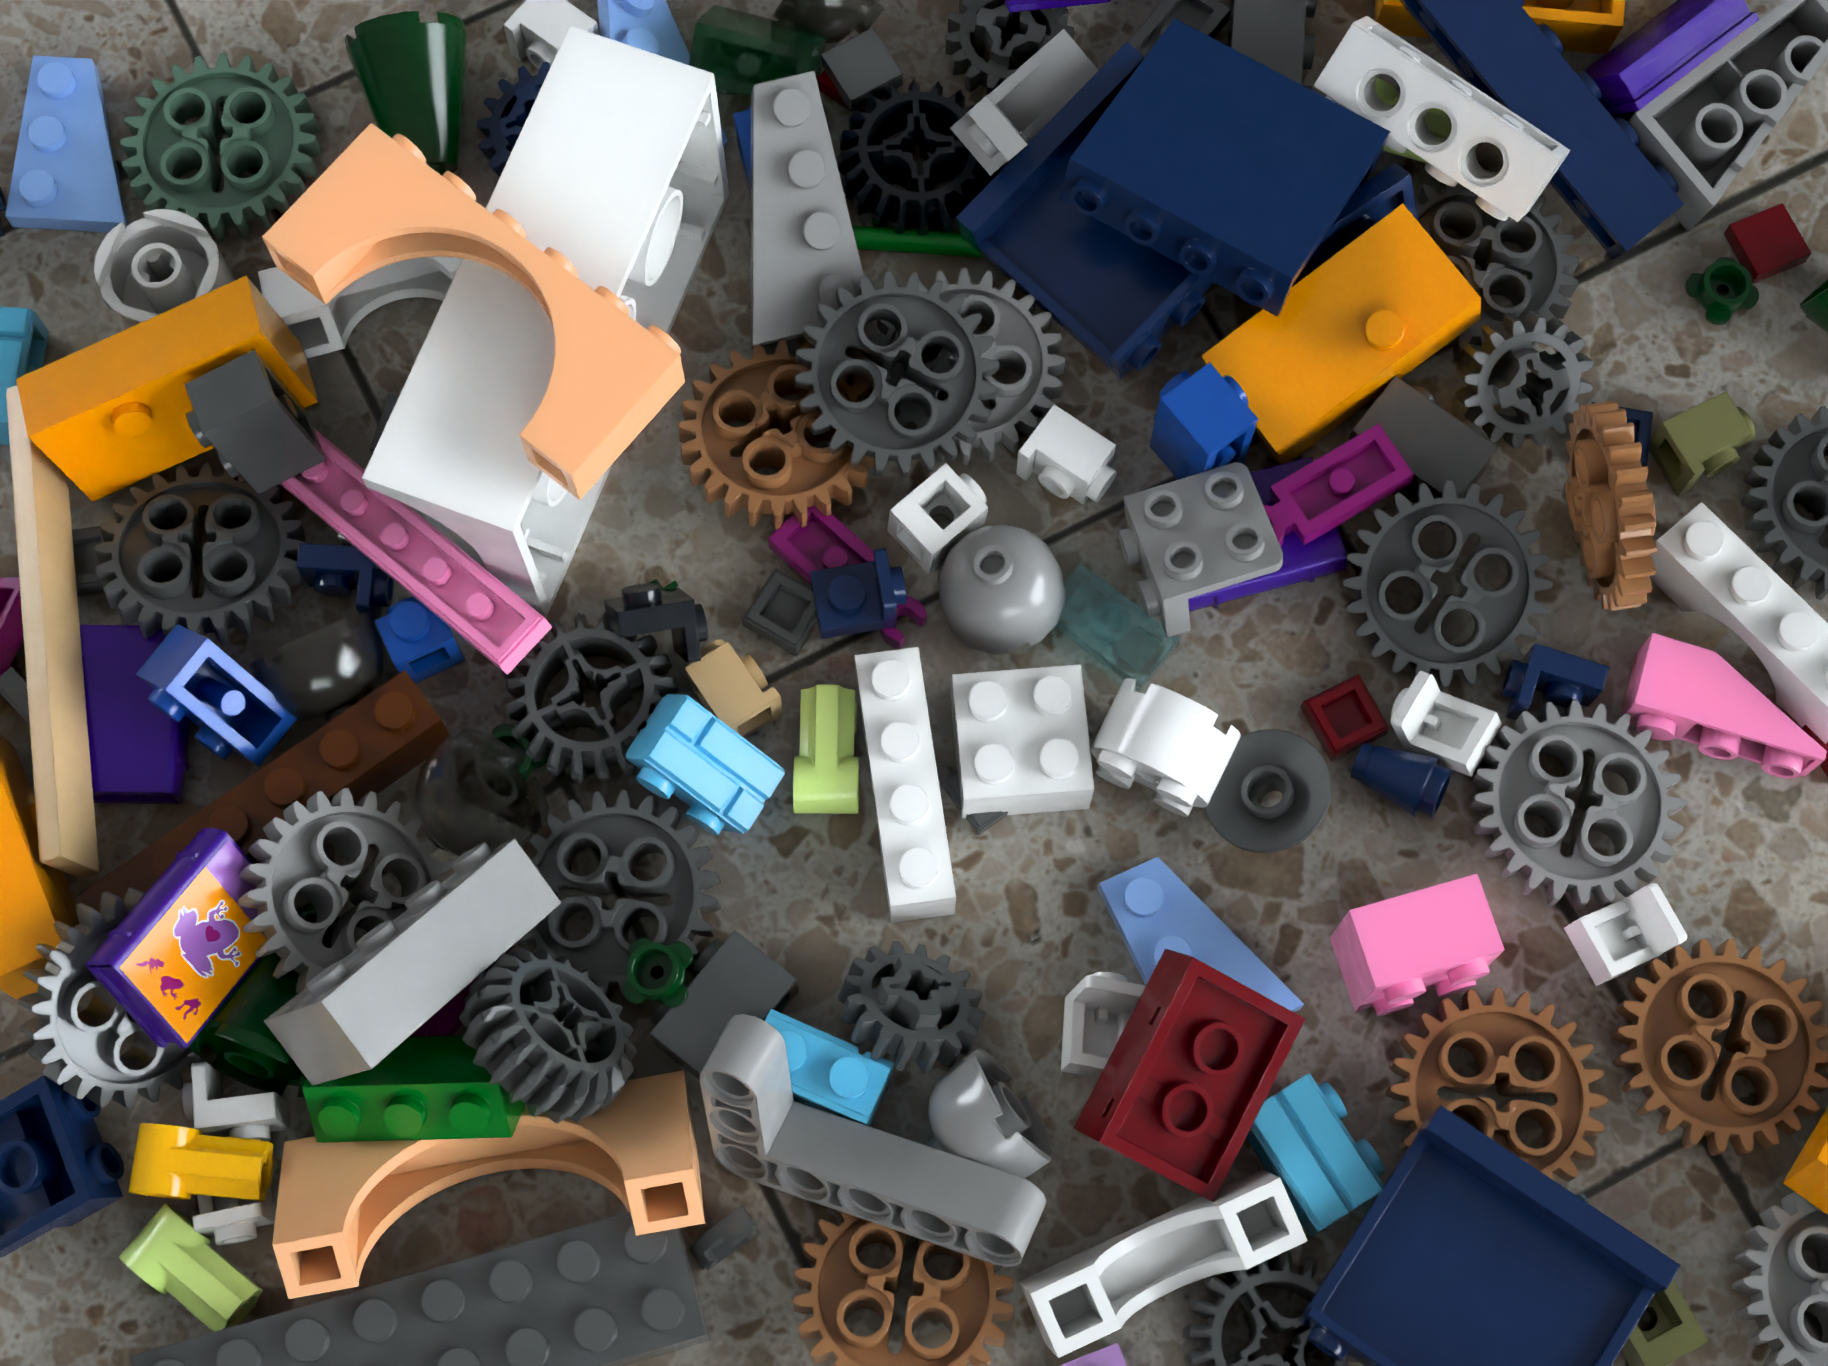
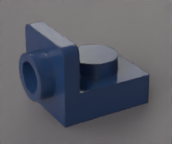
M299 543L296 568L308 586L314 587L313 589L317 593L334 597L349 596L352 594V589H357L356 609L367 625H375L374 621L381 618L382 607L391 606L394 580L354 546Z
M886 548L873 550L872 562L810 571L821 639L896 627L897 605L907 604V595L902 567L889 566Z
M1535 643L1522 661L1515 659L1511 661L1501 691L1502 696L1511 698L1506 717L1517 720L1521 713L1527 711L1531 705L1535 690L1542 692V697L1547 702H1552L1556 706L1567 708L1572 700H1579L1580 705L1589 707L1603 691L1610 667Z

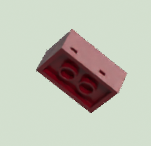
M1165 948L1074 1129L1214 1202L1305 1018L1198 959Z

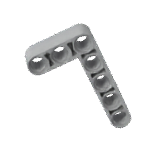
M740 1014L734 1015L729 1019L699 1078L713 1153L716 1160L724 1168L744 1179L995 1265L1014 1267L1021 1263L1047 1202L1044 1193L1036 1185L1017 1175L795 1102L793 1099L786 1045L782 1035L769 1023L755 1016Z

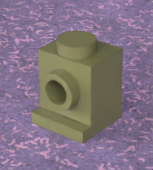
M1726 391L1663 421L1650 439L1649 451L1679 497L1690 491L1703 472L1707 478H1711L1735 465L1740 460L1737 452L1743 445L1755 439V427L1748 413L1744 409L1736 407Z
M1672 1280L1666 1290L1655 1293L1646 1310L1650 1315L1649 1327L1642 1331L1636 1325L1621 1352L1628 1362L1626 1366H1666L1709 1342L1674 1280Z

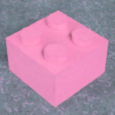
M1478 874L1349 910L1330 937L1354 1012L1374 1007L1376 1016H1383L1406 1009L1414 1005V997L1432 989H1436L1439 998H1444L1476 987L1475 980L1490 973L1488 966L1505 950Z

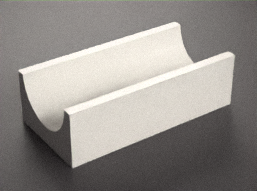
M569 26L485 209L492 214L496 209L503 210L524 229L527 235L526 239L543 252L547 247L555 249L575 267L578 273L577 278L593 290L598 286L609 289L626 305L629 310L628 316L645 329L650 325H655L669 335L730 194L714 73ZM462 259L365 469L362 480L366 488L396 499L424 513L423 518L538 613L547 618L612 465L579 500L528 461L519 434L534 416L549 385L555 357L554 327L539 302L517 281L488 265Z

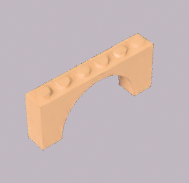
M370 123L262 236L276 267L324 304H327L352 282L374 270L399 261L420 257L440 256L472 260L501 271L521 284L539 302L554 327L555 357L549 385L542 402L519 436L528 461L577 499L581 500L685 383L680 347L659 327L650 325L645 329L629 317V310L626 305L609 289L598 286L593 290L577 278L578 273L575 267L561 253L550 247H547L543 252L526 239L527 235L524 229L509 214L500 209H496L492 214L477 203L474 192L457 175L450 171L440 175L428 166L423 153L405 136L397 133L391 138L374 124Z
M685 1071L628 1080L627 1084L619 1091V1095L605 1109H599L594 1115L586 1116L578 1123L567 1117L556 1124L548 1117L545 1111L533 1117L529 1113L527 1105H525L512 1138L317 1142L316 1136L284 1142L272 1246L288 1299L358 1287L364 1262L380 1236L399 1217L421 1201L450 1186L496 1172L520 1169H549L573 1173L591 1179L605 1186L624 1203L633 1220L636 1236L704 1224L696 1129Z

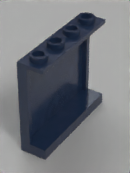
M1174 18L1070 157L1059 199L1072 205L1080 213L1092 216L1129 236L1134 242L1147 246L1183 265L1191 273L1207 278L1238 295L1245 302L1258 306L1278 317L1293 283L1358 185L1366 182L1374 172L1391 131Z
M1128 42L1108 60L1037 133L1028 145L956 217L962 237L1009 280H1015L1016 286L1026 295L1031 294L1041 309L1045 312H1050L1052 318L1120 380L1132 367L1140 371L1154 359L1162 347V342L1159 339L1175 323L1182 327L1192 320L1205 303V298L1202 295L1214 284V282L1203 276L1191 273L1183 265L1159 252L1134 242L1129 236L1098 219L1080 213L1072 205L1059 199L1070 157L1145 58Z
M1440 1105L1427 1116L1298 1320L1312 1329L1307 1339L1318 1349L1340 1362H1343L1348 1354L1364 1366H1612L1655 1293L1666 1290L1681 1265Z

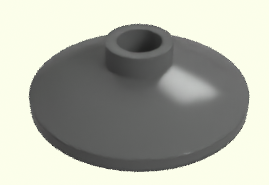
M1278 729L1250 732L1240 737L1207 807H1205V811L1214 829L1233 846L1254 853L1283 851L1304 841L1323 821L1331 802V775L1320 752L1303 737ZM1279 791L1282 793V799L1278 804L1272 807L1261 805L1263 797L1268 792Z

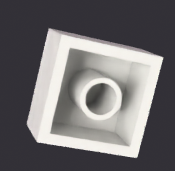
M1081 664L952 674L950 699L962 819H966L967 815L985 812L1002 811L1008 812L1007 815L1089 809L1094 792V780Z

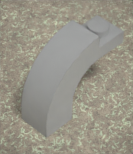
M1063 29L1006 80L979 101L950 129L991 176L1004 163L1011 160L1026 147L1028 142L1099 70L1066 30Z

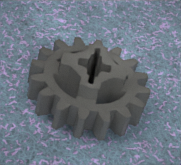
M959 0V13H950L948 16V34H946L945 53L951 55L952 74L961 75L966 73L965 89L968 92H972L982 85L987 88L986 95H988L1063 29L1074 40V27L1067 26L1069 10L1067 7L1009 12L1004 0Z
M1529 310L1524 324H1522L1518 318L1509 312L1504 314V329L1496 332L1487 324L1481 327L1483 337L1486 340L1481 347L1468 343L1465 345L1464 350L1473 358L1471 366L1456 367L1455 374L1468 383V386L1455 392L1456 399L1465 407H1470L1464 414L1465 418L1479 427L1482 426V430L1487 434L1489 440L1496 443L1503 436L1510 446L1520 448L1524 436L1528 435L1538 446L1544 445L1545 430L1552 427L1562 435L1567 432L1566 424L1562 418L1568 412L1573 414L1574 411H1579L1580 404L1575 401L1578 394L1593 391V385L1581 377V373L1594 367L1592 359L1584 353H1578L1585 345V342L1573 331L1567 333L1569 326L1553 316L1546 322V319L1537 311ZM1532 342L1550 345L1556 353L1550 355L1546 351L1538 352L1533 348ZM1498 404L1502 409L1512 407L1516 411V416L1498 413L1492 406Z
M893 941L887 955L874 945L869 948L865 960L857 957L853 960L838 995V1001L844 1004L839 1018L842 1023L856 1024L850 1038L854 1043H863L869 1040L874 1045L871 1053V1058L874 1060H878L888 1053L895 1056L894 1062L897 1070L903 1071L908 1061L912 1060L917 1061L923 1073H930L936 1059L949 1069L955 1064L959 1054L967 1056L970 1052L985 1012L977 1008L982 998V993L975 989H965L970 974L967 970L952 973L947 968L950 956L944 954L935 961L927 957L926 945L919 944L914 954L906 953L899 941Z

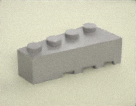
M1828 0L1783 1L1636 112L1628 121L1640 139L1641 144L1638 146V149L1652 166L1656 163L1662 165L1676 180L1679 186V192L1676 195L1684 205L1675 211L1673 215L1687 232L1716 205L1733 179L1744 168L1771 129L1779 122L1803 87L1810 81L1828 57Z
M815 71L755 84L751 93L750 349L753 346H765L777 343L779 340L786 341L802 337L805 325L824 328L825 325L817 315V307L820 303L837 311L840 308L836 298L837 289L843 287L855 298L859 296L860 277L864 276Z
M515 838L491 848L485 841H482L468 849L452 863L456 870L453 875L442 883L439 880H435L417 891L405 902V906L408 908L392 922L387 920L369 931L356 943L357 949L343 960L330 965L308 982L304 990L264 1020L265 1024L312 1086L374 1068L561 904V901Z

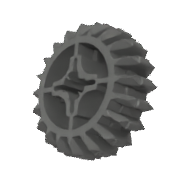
M578 613L574 620L576 630L566 633L560 622L553 621L551 631L554 639L547 643L542 638L532 648L536 657L525 656L516 665V669L523 676L507 679V691L517 699L506 704L505 711L510 720L519 721L512 729V734L517 743H519L518 738L524 736L530 743L526 754L532 758L533 762L541 761L548 754L546 768L550 775L557 777L571 764L570 772L574 783L582 784L587 777L588 768H595L599 782L607 784L611 777L610 766L619 764L625 776H632L634 774V766L625 758V753L640 730L646 727V721L662 697L667 694L678 693L679 687L676 678L665 676L672 668L669 656L667 654L654 655L658 645L652 635L643 636L636 640L637 635L621 638L607 625L606 613L599 618L596 628H589L586 616ZM608 657L621 661L628 665V667L622 669L618 664L605 670L596 669L590 666L584 658ZM566 667L569 673L567 685L564 690L551 697V705L542 709L544 694L549 683L561 669ZM580 678L585 679L590 690H597L602 700L600 705L605 716L604 720L600 719L595 707L588 708L583 697L585 692ZM644 688L639 711L631 723L620 731L616 724L617 712L620 707L633 700L631 693ZM562 727L566 732L578 727H586L594 730L601 740L595 742L574 741L557 734L555 731Z
M520 947L513 954H503L479 975L470 985L469 992L463 998L465 1008L460 1014L459 1019L468 1028L462 1040L466 1045L477 1050L472 1063L485 1067L492 1076L489 1085L499 1084L508 1092L510 1104L521 1100L526 1103L529 1113L533 1117L545 1111L548 1117L556 1124L567 1117L578 1123L586 1116L594 1115L599 1109H605L619 1095V1091L627 1084L629 1076L634 1072L635 1069L631 1060L638 1051L634 1044L628 1040L633 1032L632 1027L619 1018L623 1007L609 1001L604 994L606 986L595 985L588 977L587 968L577 971L571 967L565 955L553 960L549 952L543 948L531 953Z
M1288 1250L1276 1256L1274 1270H1269L1266 1260L1251 1267V1274L1249 1275L1245 1270L1226 1272L1232 1284L1229 1287L1214 1275L1208 1277L1203 1284L1207 1292L1216 1299V1302L1212 1304L1204 1299L1195 1298L1189 1306V1309L1195 1315L1207 1319L1205 1326L1187 1325L1183 1329V1337L1192 1341H1203L1204 1350L1194 1351L1185 1355V1365L1199 1366L1206 1363L1207 1366H1306L1303 1352L1308 1340L1307 1336L1312 1329L1298 1320L1299 1317L1286 1318L1278 1314L1269 1300H1263L1257 1288L1275 1287L1286 1289L1301 1296L1309 1303L1322 1283L1321 1281L1318 1285L1312 1280L1317 1270V1259L1311 1256L1307 1257L1300 1265L1298 1272L1294 1273L1291 1272L1292 1255L1291 1251ZM1239 1299L1246 1311L1243 1317L1249 1328V1339L1246 1346L1240 1352L1225 1360L1221 1340L1223 1324L1229 1309ZM1268 1325L1274 1334L1281 1333L1282 1331L1288 1333L1299 1326L1304 1328L1302 1333L1290 1339L1292 1345L1284 1348L1285 1351L1290 1353L1285 1362L1278 1353L1269 1356L1264 1354L1251 1362L1247 1360L1248 1355L1261 1348L1260 1342L1268 1338L1261 1333L1265 1326ZM1348 1354L1343 1362L1328 1356L1326 1366H1346L1347 1361L1356 1363L1358 1361Z

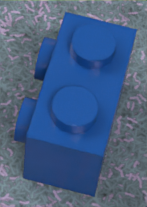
M1210 362L1193 375L1186 370L1173 377L1159 393L1161 398L1157 413L1154 416L1155 423L1149 445L1150 448L1178 480L1235 462L1244 464L1258 418L1248 407V399L1241 386L1228 375L1222 377Z
M178 624L135 674L154 689L147 698L149 702L178 723L184 716L188 717L200 727L194 738L224 761L233 753L259 767L299 717L297 713L211 640Z

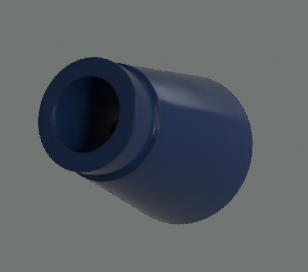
M1364 742L1357 754L1350 777L1362 782L1364 786L1413 817H1416L1420 812L1433 818L1446 793L1452 770L1439 765L1440 758L1378 745L1374 746Z

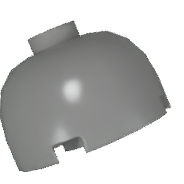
M1009 524L983 526L961 537L947 552L938 574L940 606L953 633L971 648L994 655L1009 653L1007 649L1018 648L1026 643L1028 647H1031L1041 642L1057 625L1065 604L1062 570L1051 549L1031 531Z
M981 1048L976 1049L953 1065L937 1081L929 1099L928 1120L934 1136L927 1141L928 1146L1017 1175L1021 1178L1030 1176L1053 1160L1049 1156L1054 1153L1053 1144L1035 1108L1026 1095L1019 1101L1012 1090L1005 1084L1012 1079L1011 1075L988 1052Z

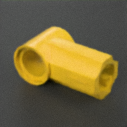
M140 1123L128 1192L144 1196L191 1200V1195L264 1202L267 1191L272 1183L274 1171L273 1143L232 1136L201 1135V1130L181 1126Z

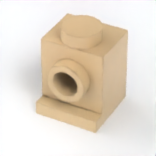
M718 639L706 644L700 649L701 661L693 662L685 667L689 687L700 704L743 738L748 737L783 715L781 696L776 688L772 686L762 692L761 690L767 687L768 683L761 669L749 653L739 658L729 641L725 643L722 639Z

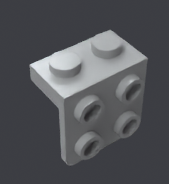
M1231 463L1123 497L1127 528L1118 531L1120 546L1128 567L1139 564L1144 580L1137 582V587L1144 611L1148 618L1159 617L1166 638L1191 631L1189 598L1276 572L1283 565L1282 549L1250 472L1242 463Z

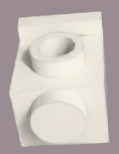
M526 0L503 24L511 55L519 61L527 56L537 69L540 68L542 62H549L552 65L569 26L599 35L597 22L567 0Z
M1054 404L1018 451L1016 475L1027 481L1034 472L1038 475L1041 485L1059 498L1067 499L1070 496L1082 505L1090 498L1097 503L1108 491L1117 475V471L1112 468L1116 444Z
M945 463L890 510L887 531L928 574H931L938 568L939 563L945 558L947 552L961 537L981 528L985 524L989 508L985 504L987 498L981 487L969 475L962 473L958 476ZM936 514H944L950 518L952 523L945 529H941L931 517Z

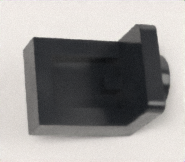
M637 584L623 588L621 590L622 597L604 600L607 625L621 638L671 629L675 653L687 663L701 661L699 643L706 642L708 638L706 616L702 605L695 604L694 599L679 587L661 590L659 584Z

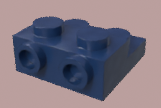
M45 1075L0 1100V1257L10 1254L53 1228L73 1226L124 1197L117 1181L124 1174L123 1160L111 1144L102 1141L94 1120L100 1114L101 1107L87 1099V1095L81 1100L63 1090L64 1083L58 1085Z

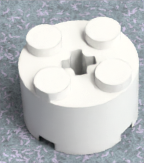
M150 210L143 212L145 218L136 220L127 226L124 222H121L111 229L101 242L95 257L94 274L103 300L123 330L235 281L214 239L195 218L175 210Z
M1124 679L1090 748L1091 754L1097 759L1096 762L1099 764L1095 773L1106 781L1124 789H1130L1133 781L1157 792L1153 799L1156 804L1183 817L1189 816L1193 806L1207 807L1241 737L1240 732L1231 725L1227 734L1224 735L1213 727L1218 714L1177 692L1150 683L1146 693L1143 694L1134 691L1136 679Z

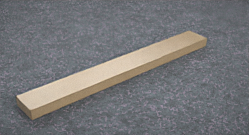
M15 385L7 388L6 400L39 861L81 878L98 873L99 863L68 477L27 437L18 386Z

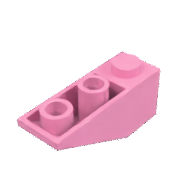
M1652 633L1636 652L1620 717L1626 713L1631 716L1630 725L1636 726L1638 733L1649 729L1653 732L1650 738L1653 740L1670 741L1676 738L1699 745L1698 750L1701 753L1717 759L1732 760L1739 757L1761 764V769L1764 772L1786 779H1794L1800 776L1806 777L1825 761L1827 751L1715 651Z

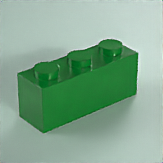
M464 1035L408 1037L370 1070L313 1086L306 1079L302 1086L317 1142L512 1138L526 1103L518 1100L510 1104L508 1092L499 1084L489 1085L492 1076L485 1067L472 1063L477 1050L465 1044L462 1040Z

